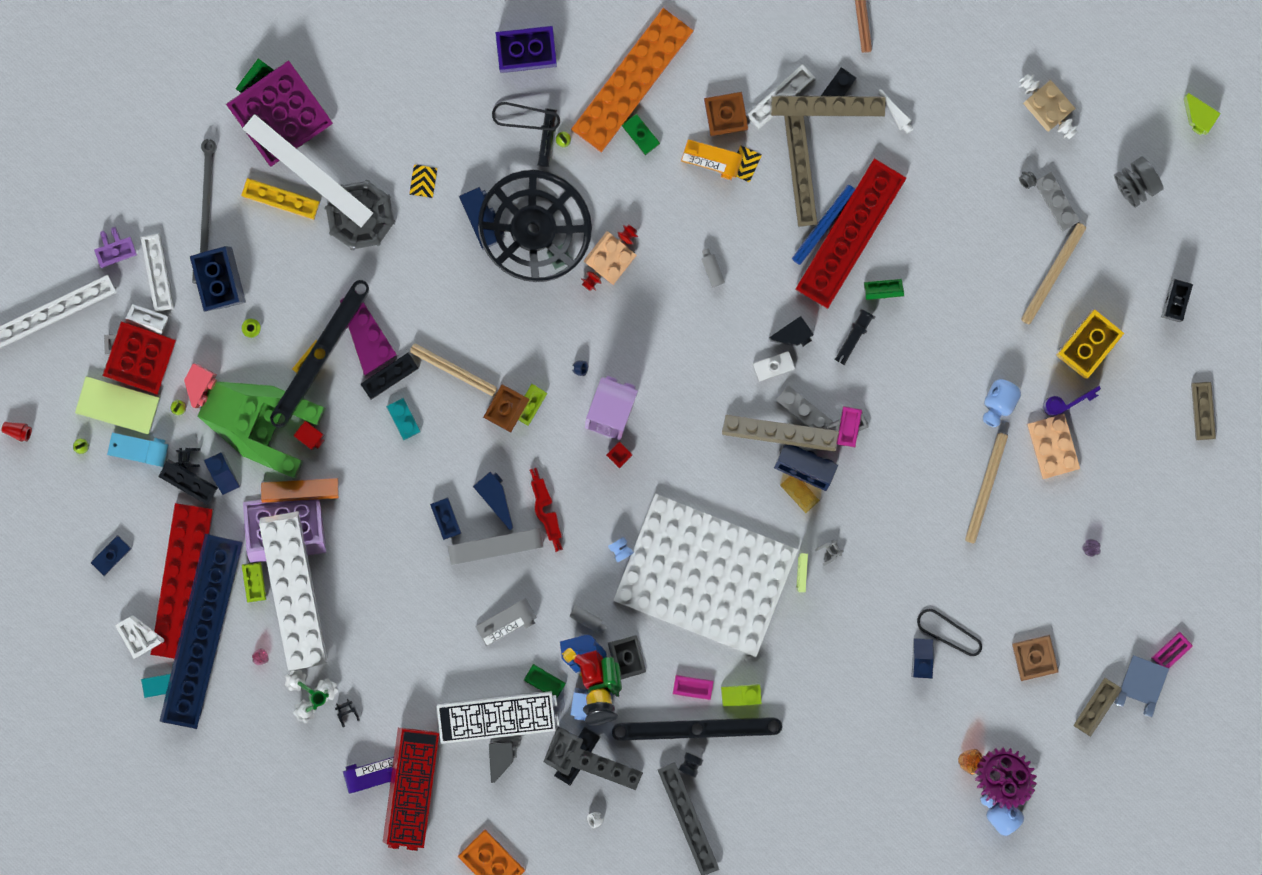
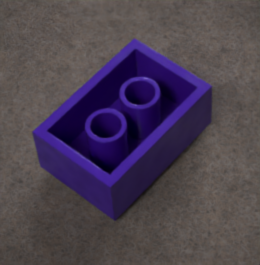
M553 26L495 32L500 73L557 67Z

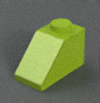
M1190 93L1186 94L1183 99L1189 125L1193 127L1192 130L1197 134L1206 135L1221 113Z
M760 684L721 687L723 706L762 704Z

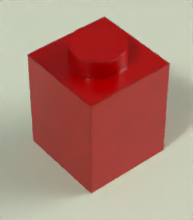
M304 421L293 435L311 450L319 449L325 441L322 439L325 435L307 421Z

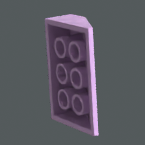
M320 499L262 503L261 500L243 502L246 551L250 563L266 561L259 526L260 518L299 511L307 555L326 553Z

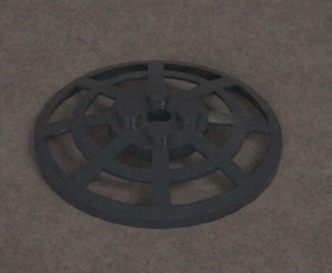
M522 170L502 178L486 194L478 216L479 237L488 257L503 272L523 281L547 282L566 275L583 259L591 240V216L584 199L575 187L565 179L546 171ZM529 178V189L517 191L509 197L501 189V187L511 181ZM537 178L551 181L562 187L565 192L557 199L548 192L536 190ZM496 194L502 204L496 212L494 223L485 222L483 219L486 206L491 197ZM528 196V206L518 209L512 203L513 200L519 197ZM536 196L545 198L553 204L548 209L537 206ZM570 197L577 203L584 225H572L570 214L563 205ZM505 208L514 215L510 224L500 223V218ZM558 209L564 217L566 226H556L552 215ZM529 224H535L538 227V232H531L528 228ZM484 229L494 231L496 241L503 251L497 258H495L487 245ZM500 231L511 233L514 242L508 248L501 238ZM584 233L582 247L577 257L572 260L565 254L571 243L572 234ZM556 234H566L565 242L561 249L552 243ZM521 247L529 251L530 261L521 259L513 253ZM547 248L554 254L553 257L547 260L538 261L537 251ZM510 258L518 264L531 268V277L517 274L507 269L502 263ZM558 259L567 265L564 270L556 274L539 277L538 267L550 265Z

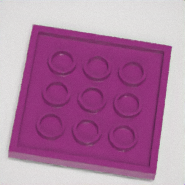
M289 60L226 103L242 128L255 114L296 149L333 124ZM246 133L270 167L280 161Z

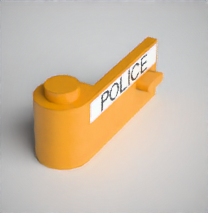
M688 139L681 161L717 171L721 174V178L732 180V178L737 177L743 155Z

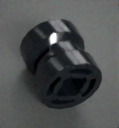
M686 752L684 756L685 761L678 770L696 778L698 774L697 769L704 760Z

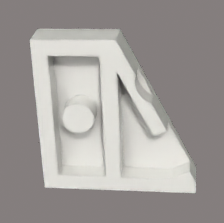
M134 616L115 625L134 659L164 642L161 636Z

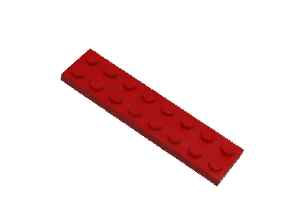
M873 159L795 288L796 291L826 309L829 308L907 179L905 176L877 159Z
M178 503L174 505L154 632L161 636L164 642L152 648L150 655L175 659L205 534L210 535L214 509Z

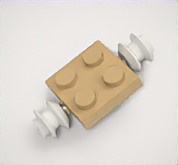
M1027 74L1019 81L1021 83L1019 88L1024 86L1026 89L1025 94L1033 92V95L1023 104L1047 132L1059 124L1057 132L1065 134L1063 139L1073 137L1078 132L1076 130L1078 126L1073 127L1071 125L1072 119L1065 121V117L1076 108L1052 80L1039 89L1037 87L1040 81L1035 82L1033 80L1034 74L1032 76Z

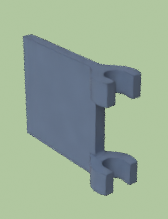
M1133 655L1121 685L1122 690L1114 703L1123 707L1126 697L1147 704L1143 714L1152 718L1169 668Z

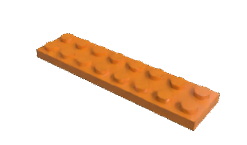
M663 8L571 130L602 153L694 30Z

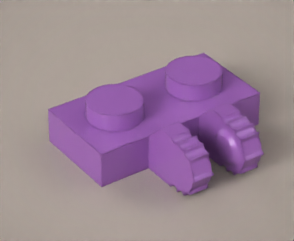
M116 227L111 228L115 242L109 244L105 231L100 232L104 246L94 249L100 268L137 256L132 238L128 237L120 240Z

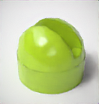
M567 132L558 133L556 136L557 145L560 147L569 146L571 136ZM563 135L568 142L564 143L559 136Z
M181 400L173 401L170 406L171 412L175 415L184 414L186 404ZM178 403H180L181 406L179 407L177 412H175V408L177 407Z
M77 439L73 443V449L78 454H84L89 449V443L85 439ZM82 443L85 444V446H83V447H81V448H79V449H76V446H78V445H80V444H82Z

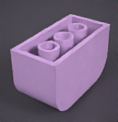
M606 376V378L601 377L586 417L585 428L621 441L637 397L638 390L635 389V386L629 383L622 385L617 383V379Z

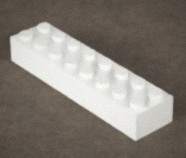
M299 511L260 518L259 526L288 671L325 665L327 663V653Z

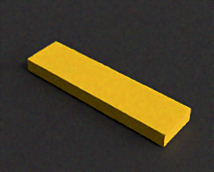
M249 178L246 179L241 194L242 197L315 220L320 201Z

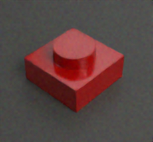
M619 441L606 456L620 469L633 454Z

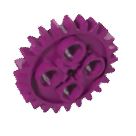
M1002 747L999 751L997 748L992 752L988 751L986 756L980 759L981 761L977 764L978 768L975 771V774L978 775L975 781L980 782L977 788H983L981 795H988L986 801L993 799V805L998 802L1000 808L1006 804L1007 808L1010 809L1012 805L1015 808L1020 804L1024 805L1026 800L1028 801L1032 797L1031 795L1035 792L1034 787L1037 785L1033 780L1036 779L1037 775L1031 774L1035 768L1028 767L1031 761L1025 762V755L1020 758L1019 751L1013 754L1012 748L1006 752L1004 747ZM990 775L993 776L996 779V781L992 780L990 778ZM1016 775L1019 776L1022 779V781L1018 780L1016 778ZM1005 788H1007L1011 792V794L1007 793L1005 791Z

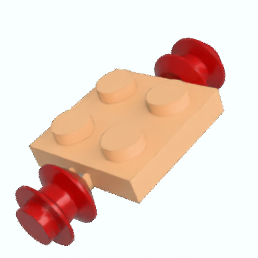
M628 224L627 227L623 225L624 231L617 232L619 240L606 231L585 258L584 262L595 270L594 273L586 272L588 275L586 279L581 278L583 281L581 285L587 290L591 291L593 289L596 291L595 285L597 283L602 284L600 276L614 285L637 256L625 246V243L633 244L631 239L638 237L636 235L637 230Z

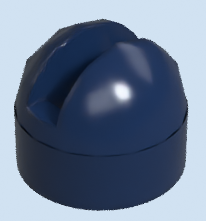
M576 361L573 363L574 369L572 371L578 376H585L587 374L588 363L586 361Z

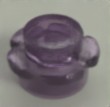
M1088 539L1084 546H1082V549L1086 555L1093 557L1100 554L1101 545L1096 540Z

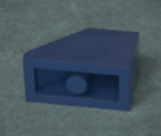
M224 452L204 460L211 477L222 495L240 487Z
M913 638L911 677L933 679V639Z

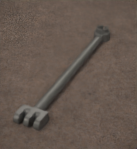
M206 139L201 144L205 158L200 253L208 251L212 157L217 150L216 143L211 139L209 141ZM208 142L212 145L211 149L209 150L205 148V145ZM193 272V275H192V283H193V284H196V280H195V276H194V272Z

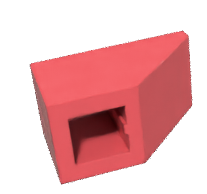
M195 363L192 364L184 382L191 406L200 408V406H204L208 399V396H206L208 390H212L215 386L217 374Z

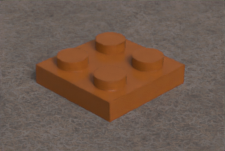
M742 92L704 98L711 137L748 130Z
M501 384L483 418L511 433L530 399Z

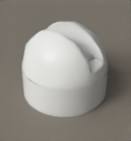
M592 812L587 815L591 828L602 825L604 818L601 819V813Z

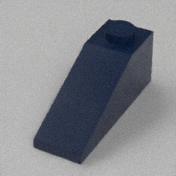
M489 472L473 488L507 528L512 530L513 524L504 487L501 484L503 480L496 472L494 474Z

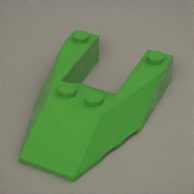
M217 381L213 389L208 390L206 395L208 399L204 406L201 407L197 417L243 457L292 478H297L303 460L269 447L276 429L270 421V416L285 391L270 385ZM302 399L293 415L319 426L326 408ZM277 414L274 417L276 424H278L282 414Z

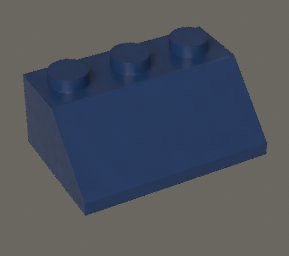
M223 246L190 256L204 312L246 303L232 247Z

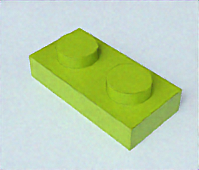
M531 383L524 395L530 400L518 420L529 426L548 393Z

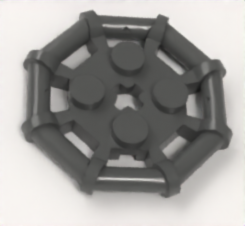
M370 180L347 185L341 184L340 186L348 192L363 190L362 195L355 196V198L372 211L373 214L361 228L329 202L325 206V210L327 212L330 236H334L353 251L358 248L381 245V241L396 222L393 217L390 194L387 195L370 183ZM368 191L380 199L374 202L367 197ZM384 205L386 218L380 217L378 206ZM334 213H340L342 224L339 226L336 225ZM379 222L384 223V225L376 235L373 232L376 225ZM344 228L354 234L352 240L341 233ZM370 234L371 236L370 239L358 241V235Z

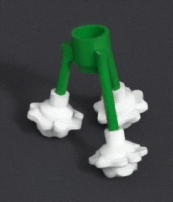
M301 669L296 671L290 670L289 674L285 675V686L290 691H300L302 687L309 693L308 702L302 700L294 705L296 710L293 711V714L299 722L303 720L304 723H308L310 719H314L315 715L313 713L316 712L317 707L322 706L328 701V698L333 700L334 695L338 693L337 684L331 682L329 678H326L325 681L319 680L315 690H312L305 685L306 675L302 673Z

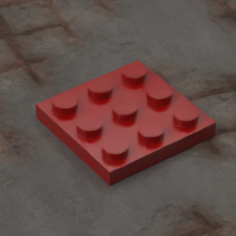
M121 321L102 376L158 394L176 340Z

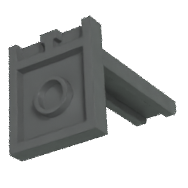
M561 727L557 728L543 761L544 763L566 775H569L571 768L575 767L636 790L643 772L581 749L582 738Z

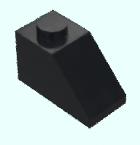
M802 316L770 336L769 340L792 346H799L801 344L804 347L812 341L810 337L814 334Z

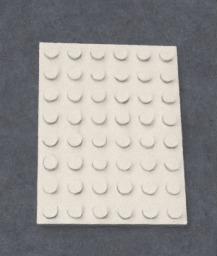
M655 494L613 601L756 657L798 549Z

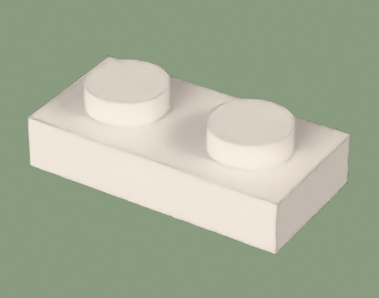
M132 304L125 323L162 335L169 316Z

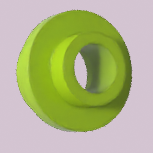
M247 319L243 322L241 329L245 336L254 338L259 335L261 325L255 319ZM251 324L254 325L252 332L248 331V326Z

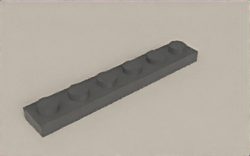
M674 762L657 769L700 874L708 875L720 870L676 763Z

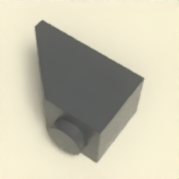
M513 742L489 743L491 783H495L513 763V758H517V747L513 746Z

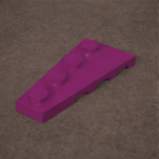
M363 302L348 328L363 373L367 375L397 356V354Z

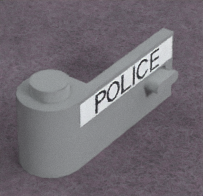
M525 598L475 627L485 645L488 646L522 626L525 629L535 624L534 619L537 617Z

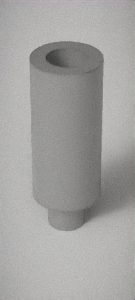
M709 248L703 250L704 258L701 260L712 288L724 284L725 281L715 255H711Z
M575 605L569 616L594 632L599 630L604 633L607 628L606 625L601 623L602 620L578 605Z

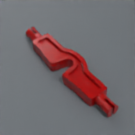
M534 468L536 476L533 469H530L529 471L533 479L531 486L536 498V515L544 523L548 539L553 542L555 552L559 551L557 544L559 549L563 550L559 539L562 535L556 512L544 513L542 510L544 506L552 504V499L547 491L544 479H540L537 468Z

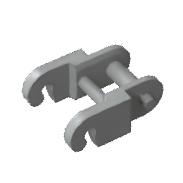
M833 539L831 544L827 542L815 549V551H818L825 547L831 555V559L824 562L823 566L836 560L837 555L842 556L841 553L844 550L840 551L837 545L838 540L834 541ZM832 545L837 552L835 555H833L829 548Z

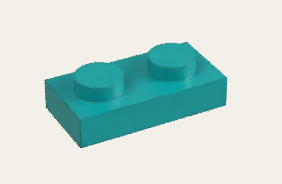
M404 398L386 406L403 440L421 432Z

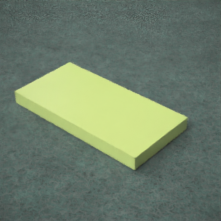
M86 376L75 413L150 434L160 398Z

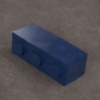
M480 187L460 195L459 198L480 246L484 250L479 237L478 216L481 204L487 193L485 190L481 191ZM488 205L486 206L483 221L494 223L496 213L493 207L489 209ZM484 229V236L488 247L498 244L494 231ZM500 231L501 238L505 235L502 231Z
M784 444L774 469L827 491L838 465L830 459L817 456L812 451L803 450L799 446Z

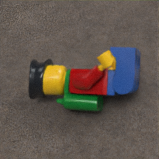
M590 635L560 641L562 660L575 673L580 672L579 675L582 677L583 684L588 689L586 696L587 705L583 707V712L587 715L585 718L586 724L596 726L616 720L618 715L615 713V706L612 705L610 693L619 697V692L622 690L619 664L614 661V658L607 657L603 647Z

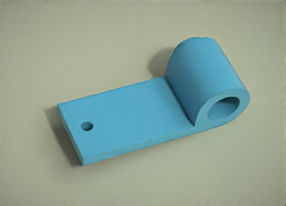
M112 433L107 455L163 467L169 445L165 444L166 440L154 438V441Z

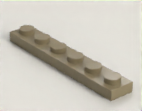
M771 96L770 115L885 117L886 97Z
M784 116L798 227L817 225L804 116Z
M725 415L722 435L836 452L839 431Z

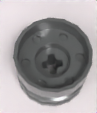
M1143 156L1131 163L1133 173L1125 167L1122 169V173L1117 172L1114 174V179L1121 194L1135 208L1140 205V201H1147L1145 191L1153 197L1164 189L1158 174Z

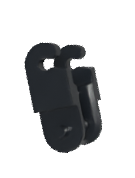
M179 448V450H176L178 452V462L175 463L180 466L185 464V467H200V464H191L189 456L191 451H201V448H185V450ZM183 452L187 453L186 462H182Z
M349 699L341 705L336 703L335 710L339 711L337 716L343 728L345 724L342 717L348 713L354 712L357 721H360L355 707L352 708L351 704L353 702L349 701ZM349 706L350 710L342 713L341 709Z

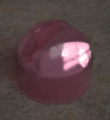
M262 648L252 654V661L256 665H263L269 660L267 652Z

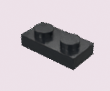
M841 67L821 96H844L857 77Z

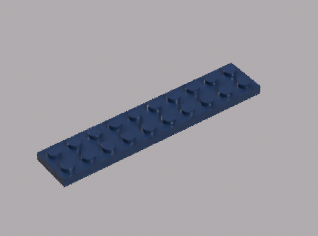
M205 534L159 720L162 723L193 729L198 727L243 542Z

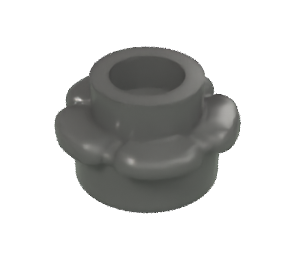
M1023 171L1019 177L1021 185L1026 189H1030L1032 186L1035 187V175L1030 171Z

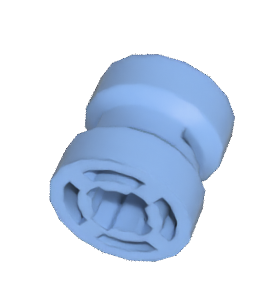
M625 537L608 546L610 551L614 552L617 563L633 554L632 549L628 548Z

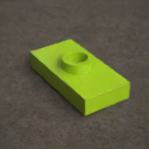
M261 562L242 564L247 603L266 600Z

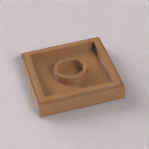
M1050 635L1012 643L1021 681L1059 672Z

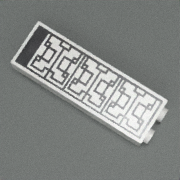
M552 691L437 704L441 744L556 731V726H559V716L554 713V707H557L556 695H552Z

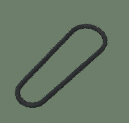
M509 102L498 103L492 111L493 121L500 126L551 131L557 129L560 124V117L555 112ZM501 105L519 107L555 115L557 117V124L552 128L504 124L496 120L495 111Z
M926 609L918 615L917 625L924 633L969 656H977L982 651V643L979 639L936 610ZM926 612L937 614L977 641L979 644L978 652L969 653L923 629L920 624L921 616Z

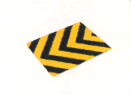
M740 145L737 153L743 155L737 177L750 182L762 155Z
M414 165L409 195L433 198L437 168Z

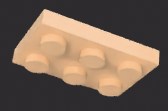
M1065 414L1027 424L1042 479L1080 469Z

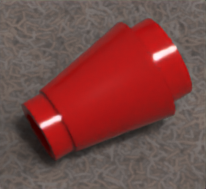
M4 422L1 431L23 442L30 439L32 428L26 423Z

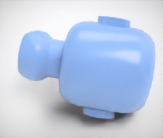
M1004 379L996 380L984 401L989 411L983 415V422L989 426L997 427L1001 422V416L1012 414L1021 397L1019 387Z
M987 794L980 797L981 803L989 808L986 814L987 819L1001 835H1010L1022 825L1024 815L1018 808L1012 805L1008 809L1006 804L1000 808L998 802L993 805V799L986 801Z

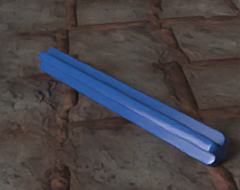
M847 185L792 257L795 263L802 264L844 209L855 191L854 187Z

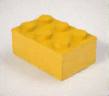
M1094 309L1057 352L1056 356L1084 379H1087L1125 333Z

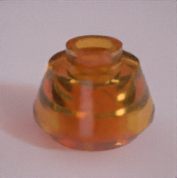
M978 749L966 750L960 754L958 764L961 769L970 775H974L978 768L977 764L981 761L982 754Z

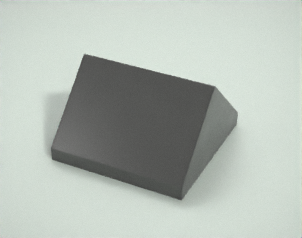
M637 635L608 642L610 655L619 664L621 680L646 672Z

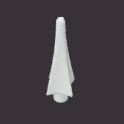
M880 89L878 92L881 96L886 97L885 103L900 131L904 129L909 134L914 130L910 125L911 119Z

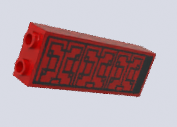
M398 727L383 834V843L387 844L388 848L399 849V846H407L406 849L412 851L424 848L439 740L438 732Z

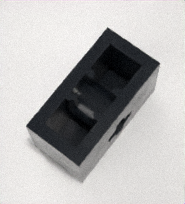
M1177 279L1171 280L1161 318L1176 322L1183 321L1193 284Z

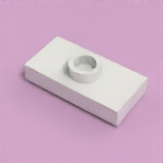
M789 351L753 363L759 382L795 370Z

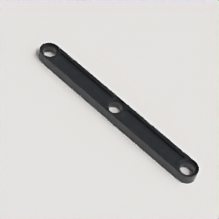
M357 280L353 283L270 416V421L274 427L283 428L287 425L369 294V286L365 281ZM357 285H365L366 291L363 294H357L355 292ZM318 349H323L325 351V357L322 359H317L315 357V351ZM277 414H282L285 417L282 424L274 422V417Z
M775 717L628 722L615 724L612 728V736L619 741L764 736L779 734L783 726L782 722ZM771 721L779 723V729L775 732L770 731L768 728V724ZM696 723L700 724L703 728L700 734H694L691 730L692 726ZM618 726H622L626 730V734L623 737L615 735L614 731Z

